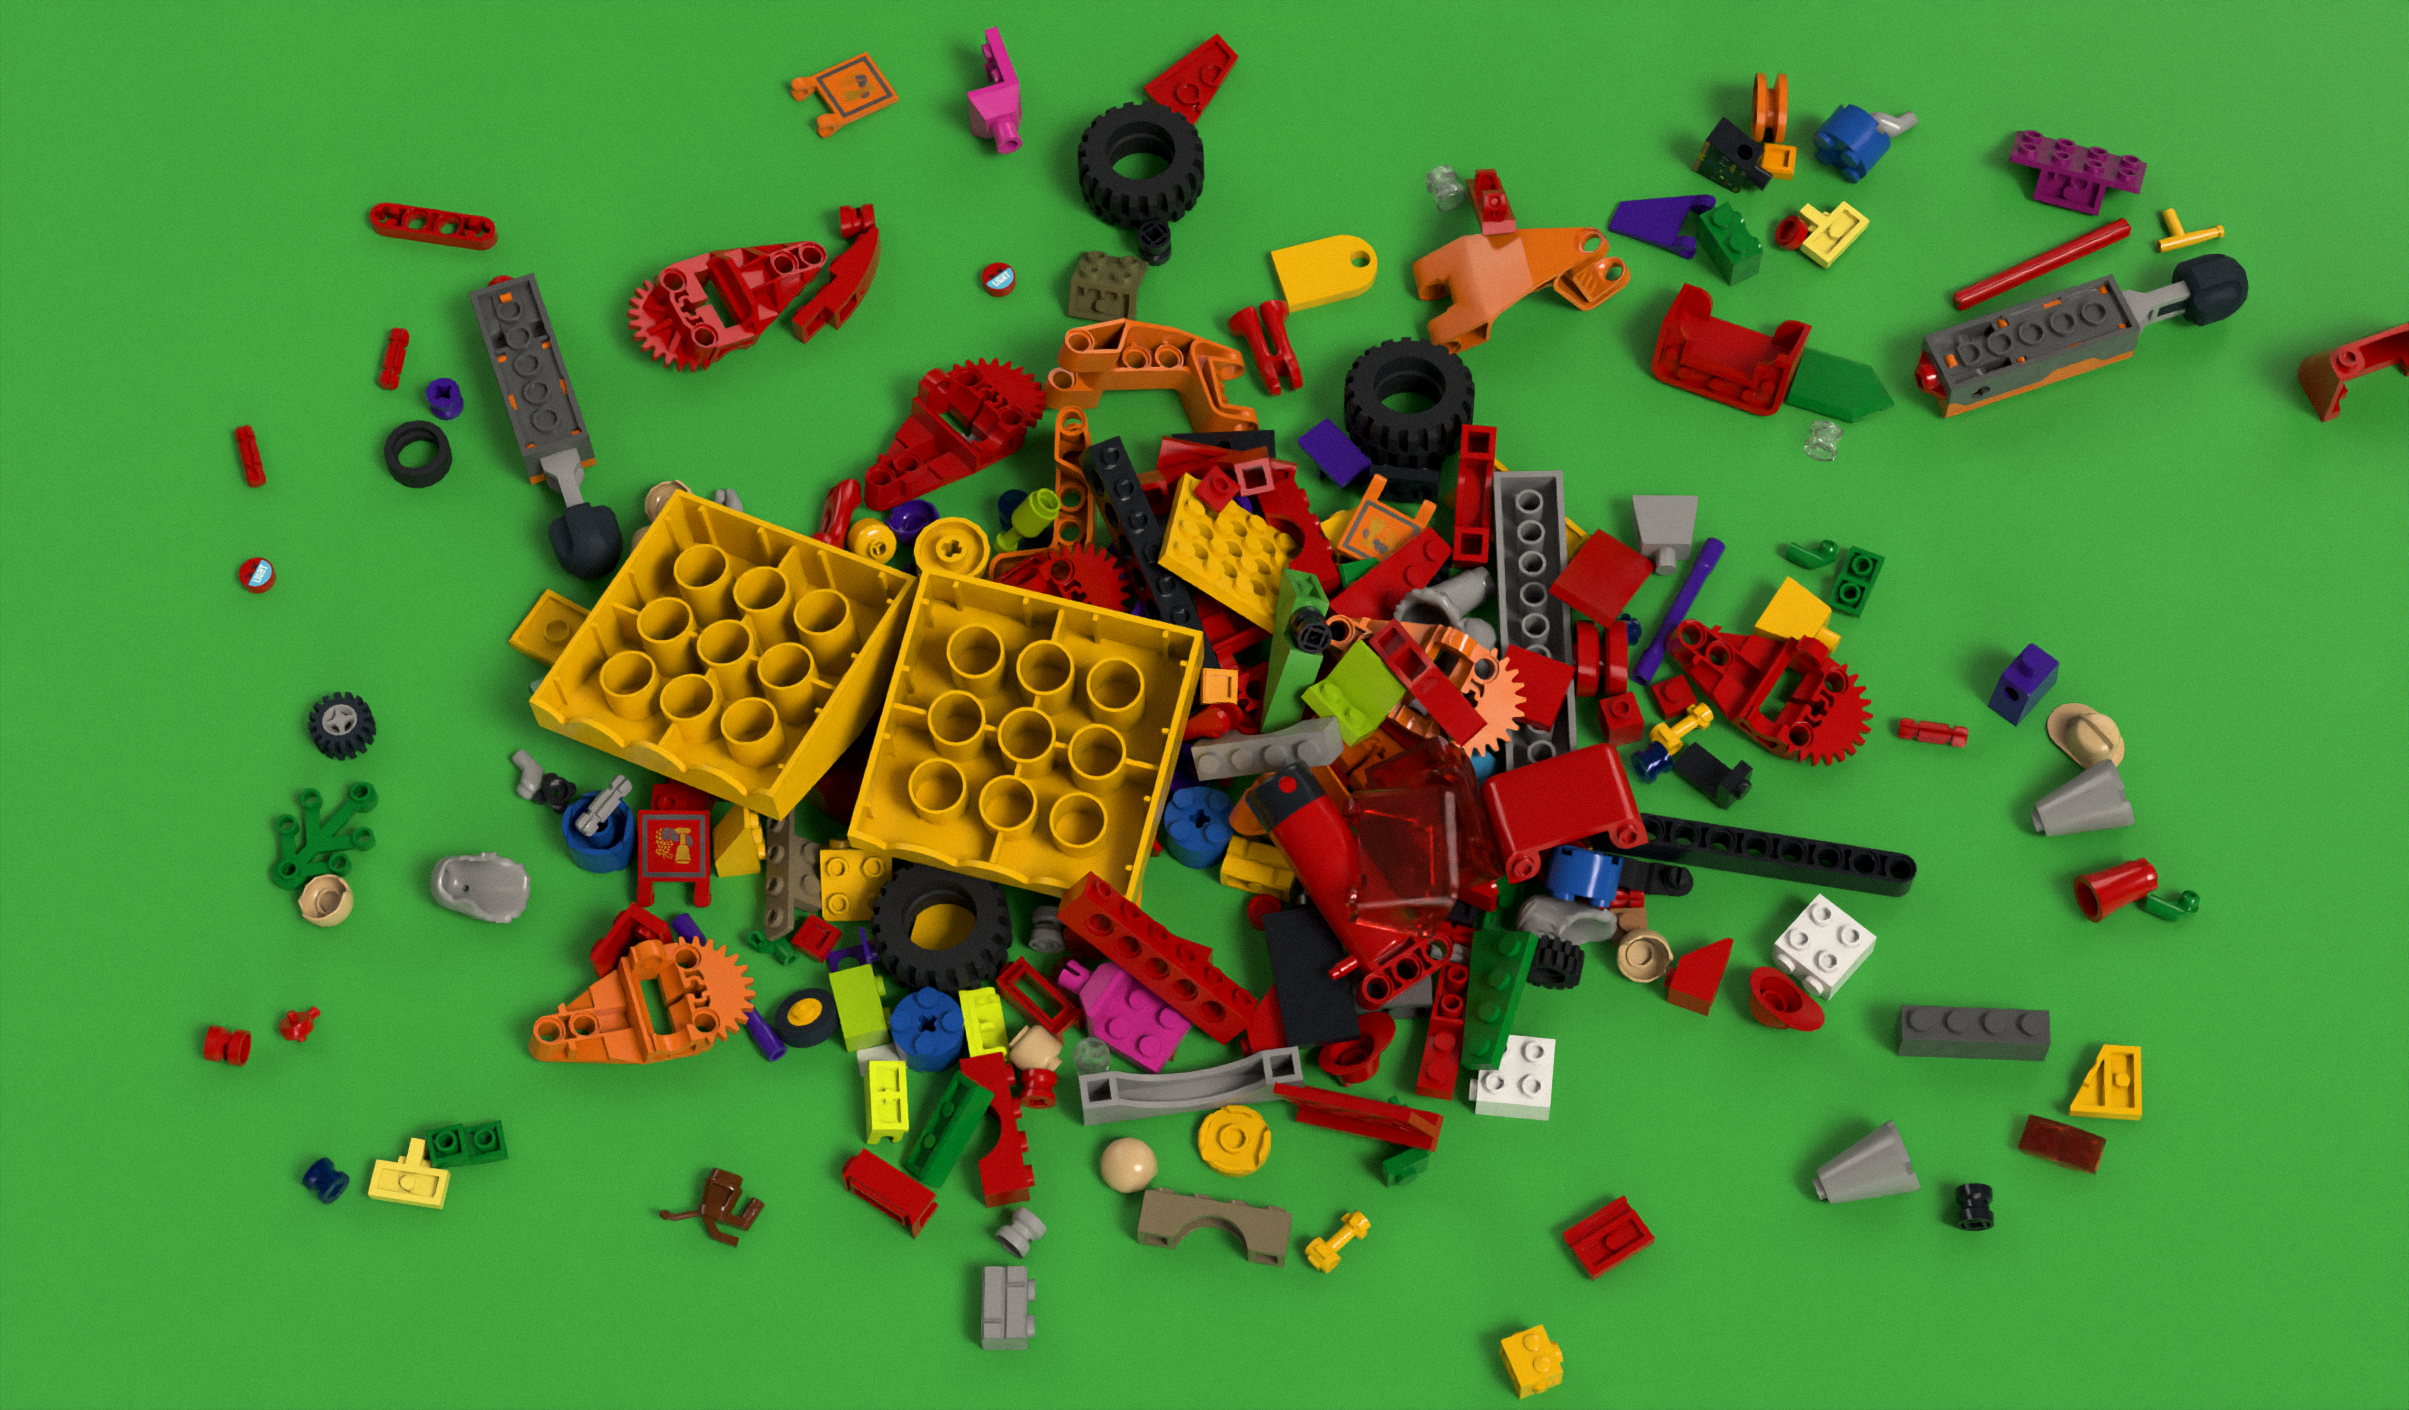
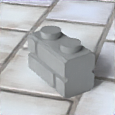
M986 1266L982 1268L981 1342L984 1350L1028 1349V1337H1035V1315H1028L1029 1302L1036 1301V1279H1029L1027 1267L1007 1266L1004 1268L1002 1266Z

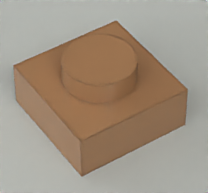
M1646 907L1610 909L1617 917V929L1611 938V947H1618L1623 937L1632 930L1639 928L1648 929Z

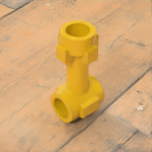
M1703 702L1696 706L1692 704L1686 709L1688 716L1671 728L1665 722L1658 724L1649 733L1652 746L1659 753L1663 752L1667 757L1673 756L1683 746V742L1680 740L1681 737L1694 728L1697 729L1699 727L1703 731L1710 726V722L1714 719L1710 708Z
M1355 1210L1351 1215L1349 1213L1341 1218L1344 1226L1327 1242L1321 1237H1317L1307 1246L1304 1253L1308 1256V1262L1317 1270L1321 1269L1324 1273H1329L1341 1260L1337 1252L1354 1236L1362 1240L1367 1235V1230L1371 1225L1360 1211Z

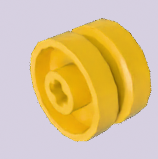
M947 517L938 519L926 526L916 538L914 558L919 581L924 565L989 581L990 546L987 535L979 525L966 518Z

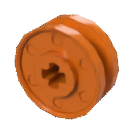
M1756 72L1751 107L1752 139L1757 143L1762 142L1765 128H1771L1774 143L1784 142L1788 107V81L1786 73L1777 74L1773 88H1767L1765 73Z

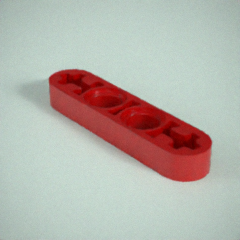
M388 202L377 204L370 211L369 218L374 231L378 235L479 251L492 248L498 240L494 222L483 216ZM386 216H391V219H387L385 223L380 222V220H385ZM415 219L427 221L421 229L414 230L409 227V224ZM454 223L459 226L453 234L441 232L442 227L446 224ZM482 230H487V233H483L482 237L476 236V234H481Z

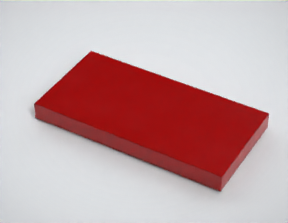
M1598 528L1553 582L1548 592L1606 629H1609L1653 573L1656 563Z

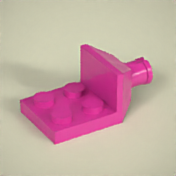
M997 27L984 30L986 43L981 45V49L986 62L983 64L987 81L989 83L994 82V85L967 92L970 127L974 136L986 139L994 137L998 152L1009 154L1022 146V139L1017 132L1023 121L1020 87Z
M1070 960L1066 965L1070 970H1062L1058 979V985L1069 989L1080 998V1007L1083 1010V1018L1089 1038L1149 1074H1159L1194 1023L1140 981L1136 980L1135 977L1114 961L1099 965L1096 971L1093 972L1079 965L1075 960Z

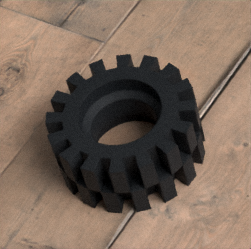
M1542 935L1538 939L1526 982L1533 981L1535 986L1545 985L1547 989L1556 987L1558 990H1564V987L1572 989L1574 986H1578L1581 979L1585 952L1580 950L1581 947L1578 945H1572V942L1569 940L1562 942L1560 937L1554 936V939H1549L1548 935Z

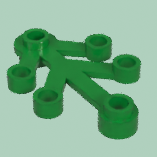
M357 782L352 785L347 794L348 800L322 828L320 809L323 806V799L320 792L313 788L304 790L300 795V803L305 810L307 844L298 854L296 851L295 835L299 832V824L296 818L291 814H284L276 820V829L281 836L282 858L274 865L272 877L279 888L294 891L301 888L307 878H314L325 874L344 877L351 872L352 864L346 854L335 853L327 862L310 863L318 854L353 849L368 851L374 847L376 838L373 831L368 827H359L352 835L335 837L357 812L368 813L377 806L378 795L373 785L368 782ZM367 791L364 797H356L359 792ZM310 797L317 798L313 804H306L307 799ZM285 823H293L290 829H282ZM364 835L370 836L367 842H358L360 837ZM337 862H346L343 868H334ZM295 868L293 874L284 875L286 870Z

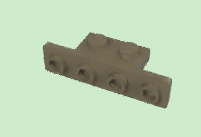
M795 807L782 821L767 817L766 822L767 851L765 858L767 861V875L765 884L766 914L764 921L766 925V940L772 942L793 930L794 907L813 914L822 909L820 849L823 845L795 835Z

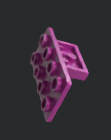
M2034 130L2017 131L2009 157L2011 162L2041 169L2033 196L2034 200L2096 216L2099 214L2106 186L2140 194L2147 163L2142 162L2133 155L2118 156L2110 154L2101 147L2092 146L2087 148L2076 145L2074 141L2066 138H2059L2057 140L2047 138Z

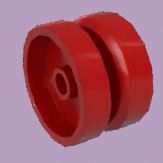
M1594 620L1575 621L1572 642L1573 667H1576L1574 676L1575 697H1594L1598 690L1599 675H1602L1603 692L1607 697L1626 693L1628 638L1625 620H1615L1609 629L1603 627L1602 642H1599L1598 627Z

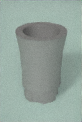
M1483 566L1465 570L1448 580L1428 587L1434 591L1446 592L1453 604L1460 607L1462 617L1484 604L1488 598L1496 594L1495 583L1491 579L1490 573Z

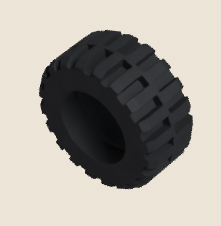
M1143 101L1142 105H1134L1133 102L1124 103L1122 108L1117 109L1114 106L1106 110V116L1104 117L1101 115L1097 116L1091 122V128L1085 129L1077 153L1081 193L1085 202L1089 203L1090 209L1096 215L1100 216L1103 214V221L1114 225L1116 222L1120 224V228L1131 230V227L1140 228L1145 222L1151 220L1162 221L1166 225L1172 219L1174 222H1177L1185 216V210L1190 211L1197 203V198L1201 196L1203 190V180L1205 179L1204 151L1202 139L1198 137V130L1192 123H1187L1186 116L1178 111L1172 113L1171 107L1160 104L1157 107L1153 106V102ZM1135 153L1154 154L1165 159L1170 164L1168 169L1160 175L1143 180L1124 177L1112 168L1122 158Z
M1402 337L1401 341L1393 342V339L1383 341L1379 348L1376 345L1365 351V357L1361 355L1354 361L1352 369L1348 371L1345 379L1344 424L1346 431L1350 433L1351 441L1355 446H1361L1362 453L1369 458L1377 457V462L1384 465L1392 463L1397 464V467L1407 468L1410 465H1416V468L1427 467L1429 462H1433L1435 465L1444 461L1446 454L1451 456L1459 450L1462 424H1473L1475 387L1472 382V374L1469 368L1463 365V360L1457 354L1452 353L1450 355L1447 347L1439 343L1437 346L1432 345L1431 341L1421 338L1420 341H1411V337ZM1411 392L1424 395L1433 400L1437 405L1421 413L1406 414L1393 411L1381 402L1394 394Z
M912 862L913 867L908 870L901 867L894 873L895 880L893 882L887 880L880 888L882 897L875 898L872 907L874 916L871 917L873 940L886 973L891 974L893 981L901 988L908 985L911 994L920 991L922 988L931 987L945 994H950L952 999L959 998L958 991L982 988L980 982L984 979L991 982L998 975L996 965H1005L1009 957L1007 949L1012 947L1013 940L1012 922L1003 890L999 889L998 882ZM954 904L969 910L974 915L976 923L972 932L963 942L955 947L938 951L928 950L914 944L909 938L910 928L917 915L931 906Z

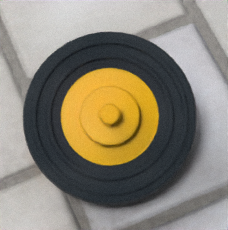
M820 988L803 989L790 995L780 1004L774 1019L776 1029L782 1040L795 1048H808L824 1042L836 1031L840 1024L835 998L828 991Z

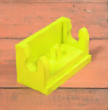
M986 987L969 991H958L970 1058L1003 1052L1005 1064L1012 1063L1009 1060L1010 1049L1008 1047L1000 995L995 993V988Z
M869 1061L864 1074L867 1144H878L881 1141V1137L891 1136L892 1142L897 1143L902 1139L904 1132L909 1130L906 1061Z

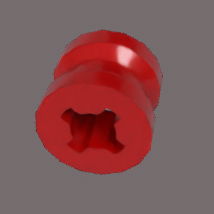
M1041 1068L1024 1070L1021 1073V1083L1024 1085V1090L1020 1093V1104L1032 1109H1049L1056 1105V1095L1053 1093V1087L1057 1085V1074L1051 1070Z

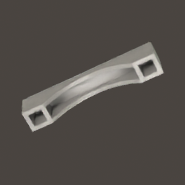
M1298 1046L1260 1051L1229 1064L1192 1072L1134 1074L1110 1071L1078 1076L1085 1126L1215 1109L1227 1105H1244L1281 1100V1097L1273 1093L1275 1082L1303 1088V1075Z

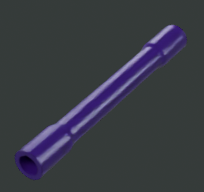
M1710 537L1705 541L1694 561L1691 572L1651 643L1643 651L1630 674L1631 679L1641 686H1648L1667 650L1665 642L1667 635L1684 620L1705 580L1712 573L1725 550V545L1720 540Z
M683 913L672 921V929L678 937H683L686 943L692 944L694 936H698L700 945L702 947L706 945L705 935L688 913ZM753 1008L752 1013L743 1012L749 1017L746 1027L770 1062H774L783 1057L787 1052V1047L773 1028L765 1022L756 1008Z

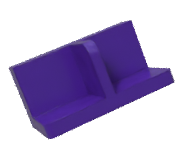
M1328 417L1298 439V446L1317 464V476L1319 479L1322 480L1328 476L1339 488H1343L1353 480L1360 487L1369 482L1370 465H1372V462Z

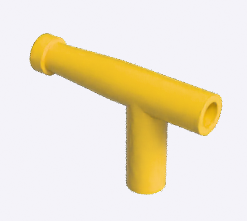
M2170 208L2162 213V217L2171 237L2157 240L2156 245L2159 253L2195 245L2216 237L2218 239L2223 238L2225 235L2224 228L2220 224L2214 228L2185 233L2175 210Z

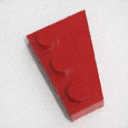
M1217 33L1143 87L1142 94L1150 102H1153L1154 106L1159 107L1160 104L1171 107L1172 113L1176 111L1182 113L1187 117V123L1190 122L1195 126L1236 65L1238 55Z

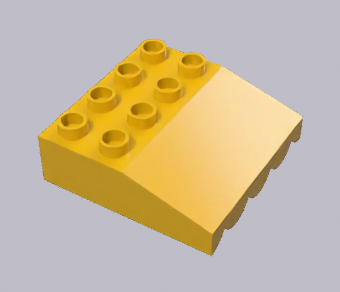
M676 489L530 698L529 703L538 725L782 821L859 737L887 695L919 585L918 579L911 574Z
M924 565L847 833L850 846L1062 898L1067 890L1088 872L1092 871L1099 878L1108 882L1112 888L1130 902L1136 904L1169 793L1204 661L1203 631Z

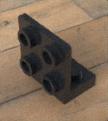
M1374 456L1373 465H1370L1369 485L1374 475L1379 474L1387 479V483L1378 500L1423 504L1424 500H1429L1437 505L1442 461L1435 465L1433 462H1429L1427 467L1416 468V465L1401 468L1397 467V464H1381L1377 462V457Z

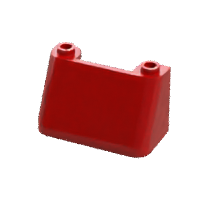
M1684 283L1663 319L1651 363L1653 374L1657 379L1667 384L1757 415L1771 416L1775 414L1785 398L1808 343L1813 326L1796 320H1786L1779 324L1774 337L1711 316L1713 309L1711 295L1702 288Z
M2409 322L2338 345L2303 359L2298 369L2297 377L2322 422L2339 416L2341 411L2339 401L2346 398L2348 393L2344 382L2397 363L2405 376H2409Z
M1595 744L1506 771L1488 778L1482 784V801L1492 836L1510 885L1528 880L1538 873L1541 867L1539 851L1608 831L1612 843L1618 848L1627 849L1649 843L1621 757L1616 747L1611 744Z

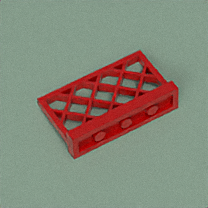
M1275 1082L1273 1089L1275 1095L1299 1108L1296 1121L1301 1124L1433 1153L1436 1151L1444 1116L1440 1114L1307 1085L1301 1088Z

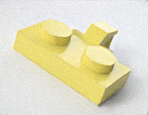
M1845 201L1831 214L1826 211L1822 214L1807 203L1799 211L1798 218L1806 222L1808 226V238L1802 243L1800 250L1827 269L1868 227L1870 220Z
M411 1138L407 1157L400 1156L398 1162L376 1159L368 1196L376 1200L442 1210L451 1174L448 1170L432 1168L431 1161L427 1160L429 1153L427 1140Z

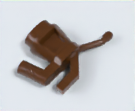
M712 1168L709 1177L704 1179L701 1204L698 1205L697 1210L678 1214L662 1210L660 1217L664 1220L678 1221L699 1216L702 1218L714 1241L736 1248L739 1238L719 1232L715 1223L748 1231L765 1204L753 1197L740 1217L731 1214L743 1193L741 1185L744 1179L734 1173Z

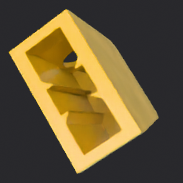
M1788 576L1755 624L1753 635L1779 642H1785L1791 636L1798 640L1805 634L1807 637H1812L1822 642L1828 648L1831 655L1836 651L1842 639L1841 635L1827 628L1832 613L1831 608Z

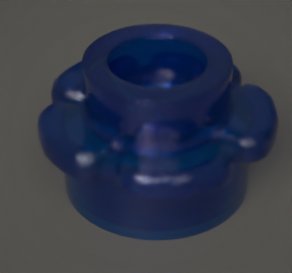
M1622 613L1621 618L1616 620L1626 621L1628 646H1635L1642 634L1640 622L1636 618H1631L1630 614Z

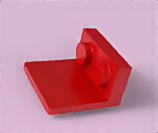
M634 902L631 903L626 911H620L615 917L609 933L605 938L597 940L591 949L589 959L597 980L616 970L620 958L627 957L630 948L638 943L652 939L661 940L663 945L674 943L668 923Z

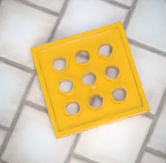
M1185 472L1177 484L1158 564L1273 634L1283 567L1289 569L1288 563L1297 557L1300 544L1294 541L1287 533H1281L1274 527L1267 525L1260 516L1253 515L1237 505L1233 499L1217 514L1193 493V490L1202 480L1196 479Z

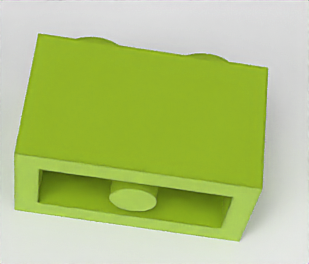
M871 963L830 973L829 978L847 1052L889 1043L888 1029H891L890 1019L892 1015L890 1007L882 1008L880 997L886 996L881 974L874 976Z

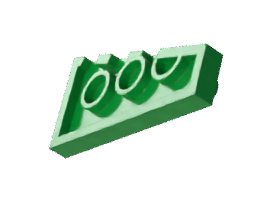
M1473 931L1461 1064L1469 1070H1499L1539 939L1531 931Z

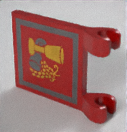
M638 810L637 904L639 906L650 907L654 904L653 882H695V906L708 907L711 904L710 810Z

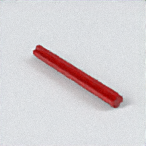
M2125 218L2113 221L1955 292L1952 298L1953 303L1960 311L1968 309L2128 237L2131 226Z

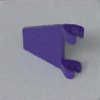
M1703 194L1621 201L1608 228L1611 232L1671 250L1678 256L1691 260L1696 254V239L1691 236H1678L1690 209L1700 215L1715 208L1716 199L1711 195Z

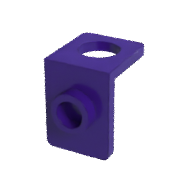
M864 927L859 928L861 945L833 951L828 955L832 973L839 971L838 964L843 958L853 957L859 962V966L871 963L875 976L873 962L879 961L878 952L874 940L867 941Z

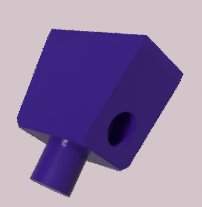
M2028 644L2000 676L1988 707L2016 727L2056 683L2059 662L2035 644ZM2014 690L2017 692L2019 699L2010 697L2013 695Z

